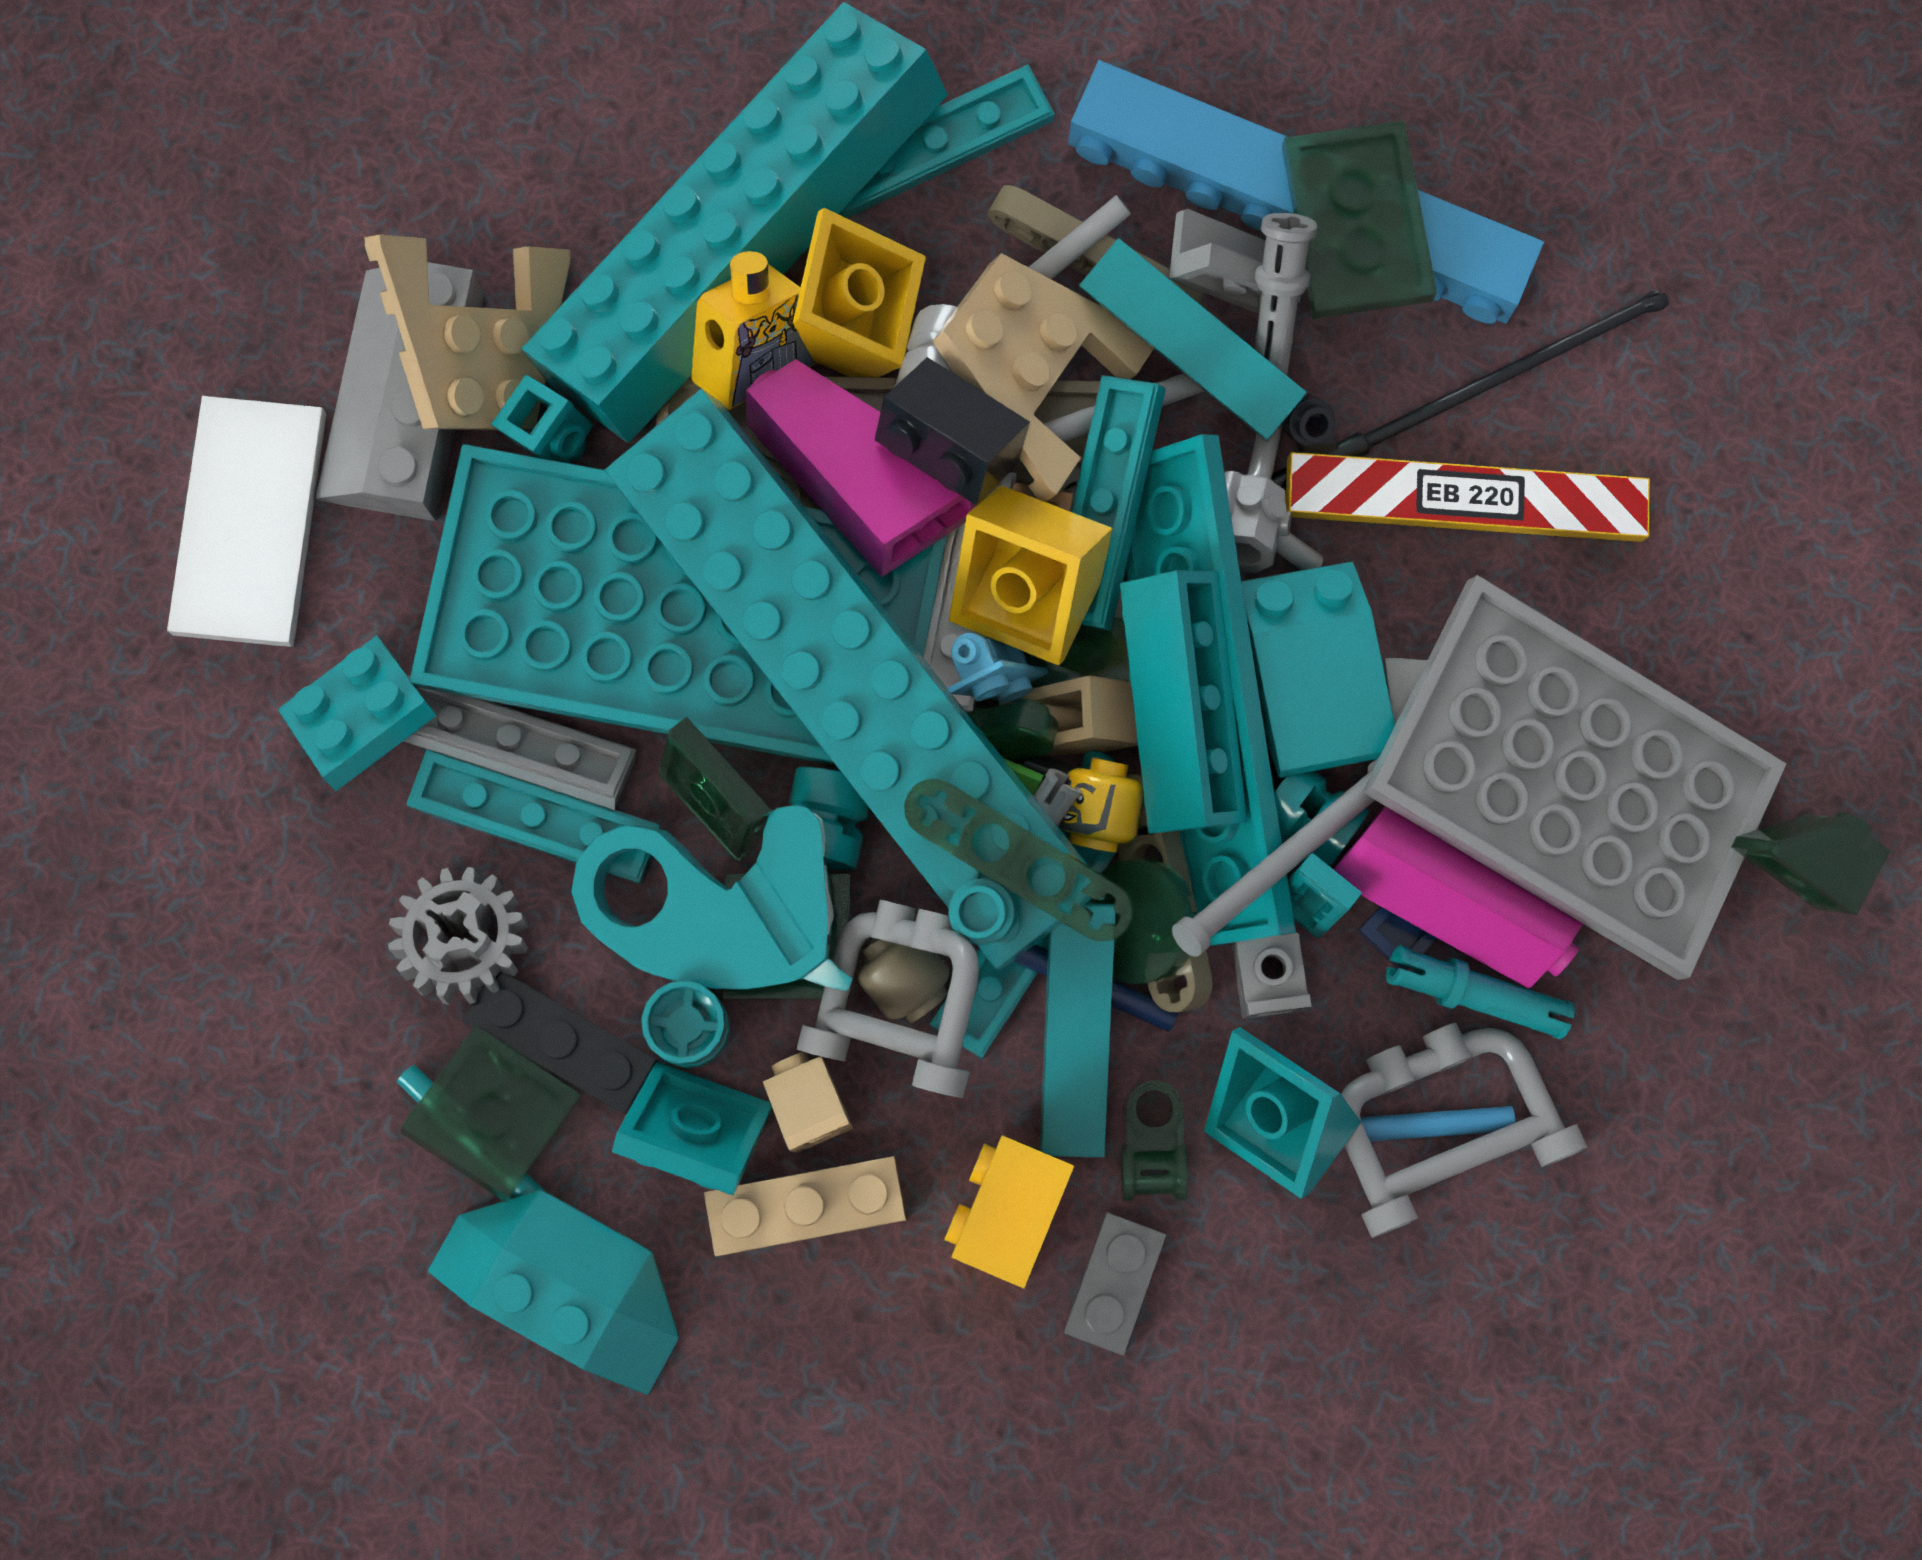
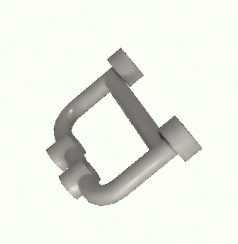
M880 900L877 912L861 913L848 921L838 937L831 961L853 978L860 949L869 937L950 957L953 967L952 978L938 1036L846 1010L851 985L848 991L825 987L815 1027L802 1024L796 1049L821 1057L846 1061L851 1038L921 1058L917 1061L912 1086L948 1096L964 1098L970 1072L957 1068L978 984L979 963L977 952L967 937L954 931L948 915L919 909L916 921H914L916 908Z
M1452 1023L1423 1036L1422 1039L1427 1048L1423 1051L1406 1057L1401 1045H1398L1368 1058L1366 1062L1371 1072L1359 1076L1346 1085L1341 1095L1361 1120V1108L1370 1099L1401 1089L1416 1080L1436 1072H1442L1480 1054L1491 1052L1501 1056L1507 1063L1531 1114L1528 1118L1387 1176L1384 1174L1361 1122L1345 1144V1149L1372 1207L1371 1210L1361 1214L1371 1238L1378 1237L1419 1219L1408 1196L1409 1194L1531 1144L1539 1164L1543 1168L1588 1148L1577 1124L1567 1128L1564 1127L1531 1054L1521 1040L1505 1030L1490 1027L1462 1034L1457 1023Z

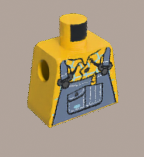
M747 251L735 255L730 261L731 279L703 293L697 301L691 378L696 385L719 400L728 410L746 402V389L751 387L752 383L766 371H777L795 359L808 367L817 364L813 361L793 324L801 287L769 265L767 258L758 252Z

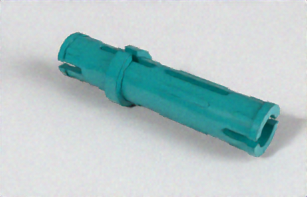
M1403 945L1397 946L1390 956L1389 961L1410 967L1413 971L1387 967V983L1433 996L1438 1005L1451 1009L1461 1005L1548 1034L1558 1040L1563 1039L1571 1028L1572 1024L1548 1016V1013L1557 1016L1563 1015L1574 1018L1575 1007L1573 1002L1569 1000H1561L1469 970L1467 962L1456 958H1450L1445 962L1410 950Z

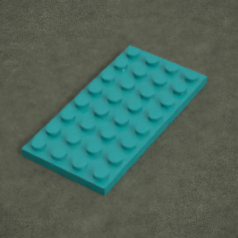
M462 444L409 683H412L417 688L835 765L605 470ZM804 507L924 658L947 535L891 572L880 577L822 510Z

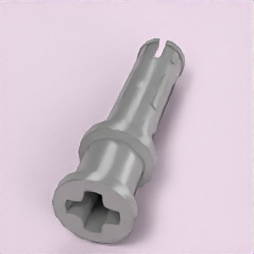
M1274 213L1263 217L1261 231L1266 235L1263 264L1258 266L1255 271L1257 287L1262 291L1258 327L1255 336V350L1288 376L1298 297L1305 292L1310 284L1311 274L1306 270L1309 241L1316 237L1318 225L1309 217L1299 214Z

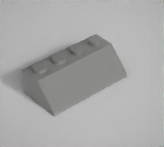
M427 262L429 302L431 305L482 308L484 292L473 270ZM380 267L366 270L316 500L436 521L455 430L422 428L399 355L400 351L405 350L396 317L395 315H386L380 292L387 290Z

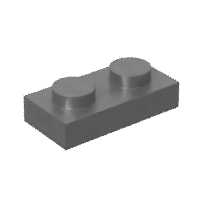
M1106 1212L1063 1333L1124 1356L1166 1234Z

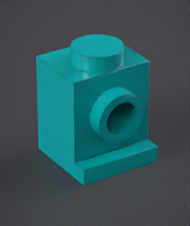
M527 374L491 424L531 457L563 463L575 462L583 455L586 449V436L594 426L593 423L573 407L574 405L569 400ZM539 401L547 410L532 432L528 434L520 426Z

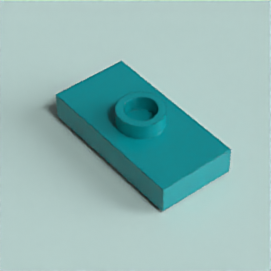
M1313 853L1288 878L1294 921L1315 938H1321L1352 907L1362 894L1360 890Z

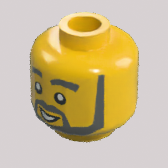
M1092 757L1090 769L1076 768L1067 773L1070 777L1065 784L1069 786L1072 782V788L1077 786L1082 791L1080 797L1075 800L1059 824L1064 831L1070 833L1068 839L1070 843L1102 851L1117 852L1119 843L1125 844L1135 839L1144 802L1143 785L1139 781L1127 777L1129 765Z

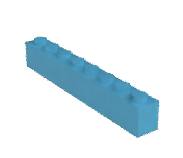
M1098 60L1070 123L1068 145L1075 147L1076 152L1091 163L1106 165L1108 162H1112L1131 170V175L1145 185L1159 188L1165 184L1185 192L1187 199L1193 204L1208 210H1216L1218 207L1239 214L1241 215V220L1247 226L1262 232L1261 224L1263 217L1269 214L1292 213L1309 217L1317 223L1318 228L1316 237L1309 241L1308 252L1317 255H1327L1329 252L1351 260L1352 266L1364 275L1374 278H1382L1387 275L1407 283L1408 290L1420 298L1431 301L1443 298L1463 306V312L1479 322L1495 323L1497 320L1507 324L1519 304L1544 244V241L1101 60Z

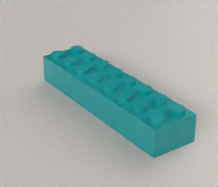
M843 2L521 348L549 385L618 437L629 443L691 376L697 301L703 293L731 279V259L742 252H758L767 258L769 265L784 274L810 246L818 211L826 208L839 214L948 96L927 50Z

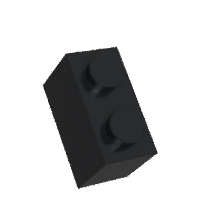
M926 357L884 396L874 440L886 447L894 455L903 458L939 481L945 488L956 492L977 506L1018 465L1030 421L929 357Z

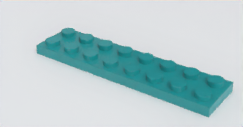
M1201 434L1152 451L1126 564L1128 581L1176 570L1218 571L1247 823L1179 831L1197 913H1200L1282 845L1219 435ZM1287 874L1209 938L1210 946L1296 933Z

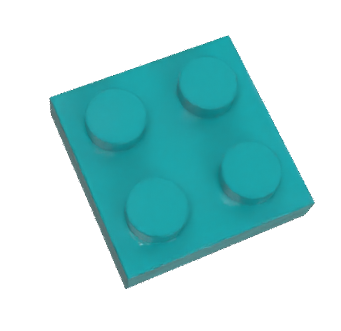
M377 635L360 648L349 653L344 660L312 684L302 688L292 699L278 708V711L321 776L335 792L437 716L419 690L412 683H409L410 678Z
M655 1062L616 1133L612 1152L635 1160L643 1166L654 1167L696 1182L702 1187L716 1189L734 1196L767 1126L772 1105L770 1102Z

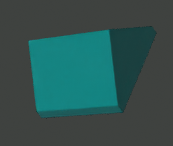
M1239 1027L1231 1033L1204 1132L1291 1193L1303 1199L1313 1190L1361 1124V1120L1339 1092Z

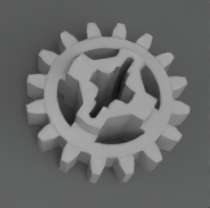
M467 867L462 880H455L448 868L441 869V884L434 887L422 877L417 881L422 893L417 900L404 895L399 899L408 912L406 917L390 918V927L396 934L402 936V938L395 939L388 944L389 950L396 959H403L396 967L406 981L415 978L413 986L424 997L430 994L436 987L437 997L443 1004L450 1005L456 991H461L469 1004L476 1003L477 988L485 985L489 991L495 994L500 990L495 979L500 972L515 976L518 972L513 962L509 959L511 954L527 953L528 946L521 937L515 935L528 928V923L523 914L514 912L520 905L512 891L501 894L503 886L494 875L489 876L480 885V877L475 869ZM494 912L498 922L496 942L490 940L488 934L489 928L494 923L491 918ZM441 928L451 933L455 931L462 935L468 931L475 943L466 938L461 940L458 937H452L449 940ZM422 929L427 931L428 942L422 949L425 953L424 958L421 956L419 945Z

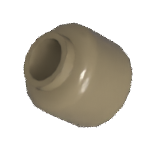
M872 938L860 950L867 959L859 967L857 981L886 1018L895 1020L905 1017L909 1023H912L926 1015L948 995V990L944 985L949 978V967L939 954Z

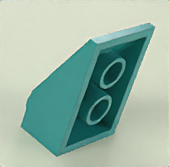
M1353 562L1241 581L1266 743L1278 777L1375 760L1380 757L1395 727L1372 611Z

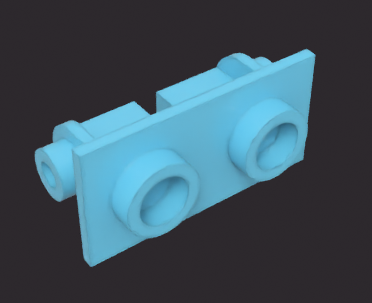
M965 633L954 641L951 649V656L961 681L947 689L949 694L971 696L976 701L994 699L998 700L999 704H1006L1032 692L1031 682L1048 674V671L1045 667L1028 665L1023 652L1019 649L992 638L985 639L984 636Z

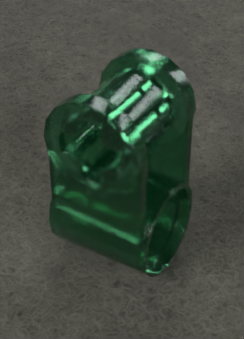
M1158 1080L1140 1082L1129 1090L1124 1098L1122 1108L1123 1144H1121L1120 1152L1122 1201H1132L1135 1195H1173L1176 1201H1186L1188 1165L1186 1145L1184 1143V1107L1182 1098L1177 1090L1166 1082ZM1150 1090L1163 1094L1170 1108L1166 1120L1156 1127H1147L1141 1123L1136 1114V1103L1139 1097ZM1141 1170L1168 1171L1166 1175H1140Z

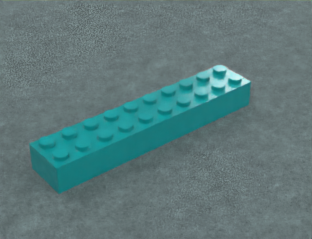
M701 388L605 469L610 478L948 909L955 891L964 883L974 879H990L998 882L1008 890L1015 905V918L1011 929L1003 938L994 943L977 945L996 970L1009 966L1106 888L953 694H949L947 687L719 400Z

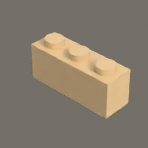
M894 1156L739 1185L734 1196L719 1190L704 1192L715 1256H724L907 1221Z

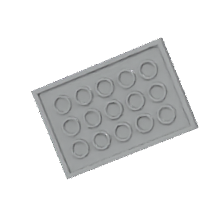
M1476 575L1466 582L1362 792L1673 978L1681 980L1691 977L1787 763Z

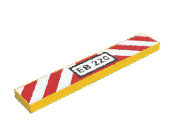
M1291 452L1287 457L1286 511L1291 512V517L1633 542H1643L1649 537L1650 478Z

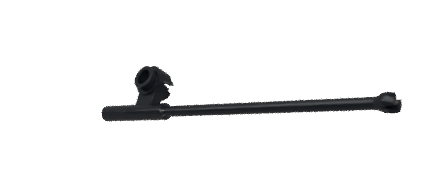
M1658 290L1650 291L1639 302L1368 433L1362 434L1357 432L1336 442L1333 434L1335 426L1333 409L1326 401L1310 393H1307L1283 422L1282 428L1290 438L1296 441L1300 453L1363 457L1369 453L1371 447L1645 313L1663 310L1669 305L1668 297L1665 293L1660 294ZM1287 467L1273 473L1271 478L1275 484L1285 490V494Z

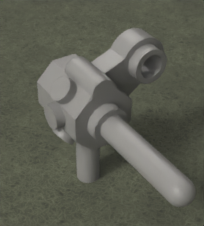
M1282 425L1268 442L1256 434L1247 475H1242L1235 471L1224 472L1239 570L1241 572L1257 573L1272 566L1275 553L1301 571L1319 568L1323 563V556L1289 532L1291 512L1286 511L1285 490L1271 480L1282 433Z

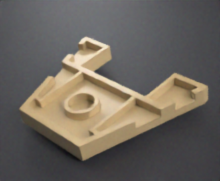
M392 235L364 237L369 261H378L387 289L380 292L386 315H395L405 350L400 351L399 355L422 428L497 430L491 425L526 374L545 385L546 379L521 348L561 306L571 260L570 250L530 246L513 249L516 310L431 305L429 302L426 238ZM539 401L520 426L522 430H531L536 426L541 404Z
M1002 253L986 267L932 341L954 374L1030 421L1020 460L1034 479V482L1028 486L1036 498L1044 502L1057 495L1081 457L1035 417L1034 412L1079 347L1082 345L1115 377L1131 379L1137 375L1153 351L1151 346L1102 306Z

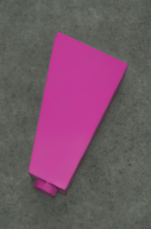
M797 359L777 371H766L752 383L751 387L746 389V425L880 577L891 572L966 522L967 513L976 506L975 504L956 492L945 488L939 481L903 458L894 455L886 447L874 440L880 417L878 410Z
M1383 806L1333 869L1362 892L1361 896L1528 989L1546 971L1550 972L1554 977L1558 976L1580 949L1572 941L1583 923L1386 806Z

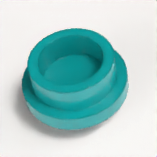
M974 879L961 885L953 894L949 904V920L954 931L967 937L972 944L986 945L994 943L1003 938L1013 925L1015 918L1014 901L1008 890L998 882L990 879Z

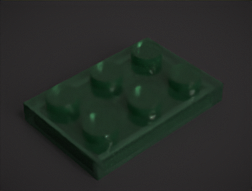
M1405 120L1285 137L1282 144V152L1293 213L1309 217L1318 225L1316 237L1309 241L1306 270L1311 274L1307 290L1312 318L1316 319L1433 302L1437 295Z

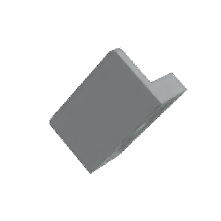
M1185 209L1179 211L1176 214L1169 279L1252 312L1259 313L1262 291L1257 287L1255 271L1258 266L1263 264L1266 240L1193 210Z

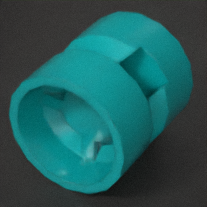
M814 767L796 768L789 803L792 806L802 805L811 808L822 818L826 835L828 869L856 871L864 836L856 827L858 822L868 819L870 808L842 772Z
M1317 771L1286 776L1274 792L1282 843L1286 842L1311 821L1306 813L1315 818L1343 795L1345 791L1341 790L1331 794L1327 791V778ZM1365 808L1317 848L1313 854L1328 866H1331L1360 827L1370 809Z
M690 981L671 982L656 990L646 1002L641 1018L643 1036L650 1049L668 1063L685 1069L703 1067L715 1061L727 1047L731 1034L730 1016L723 1003L706 987Z

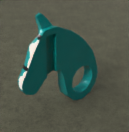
M793 805L776 808L769 814L763 831L762 849L756 864L740 881H736L731 889L720 883L704 869L692 854L669 832L640 825H624L597 835L577 860L571 893L581 923L599 941L638 969L673 981H690L713 989H752L805 979L825 987L848 991L853 978L843 972L829 959L834 913L828 877L826 835L822 818L811 808ZM631 849H640L651 854L662 865L668 880V896L663 909L652 921L641 926H634L620 920L610 909L605 897V877L609 866L620 854Z

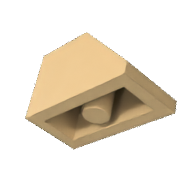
M1089 675L1033 688L1032 692L1018 700L999 704L1002 757H1025L1030 752H1037L1046 756L1085 754L1092 750L1103 753L1138 746L1130 682Z
M801 1052L771 1066L775 1076L763 1081L789 1151L797 1154L853 1129L829 1070L821 1056L809 1060L807 1053Z

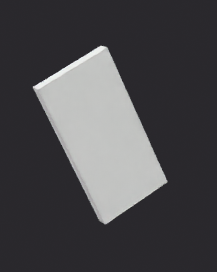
M202 396L167 631L173 636L294 647L327 414L322 407Z

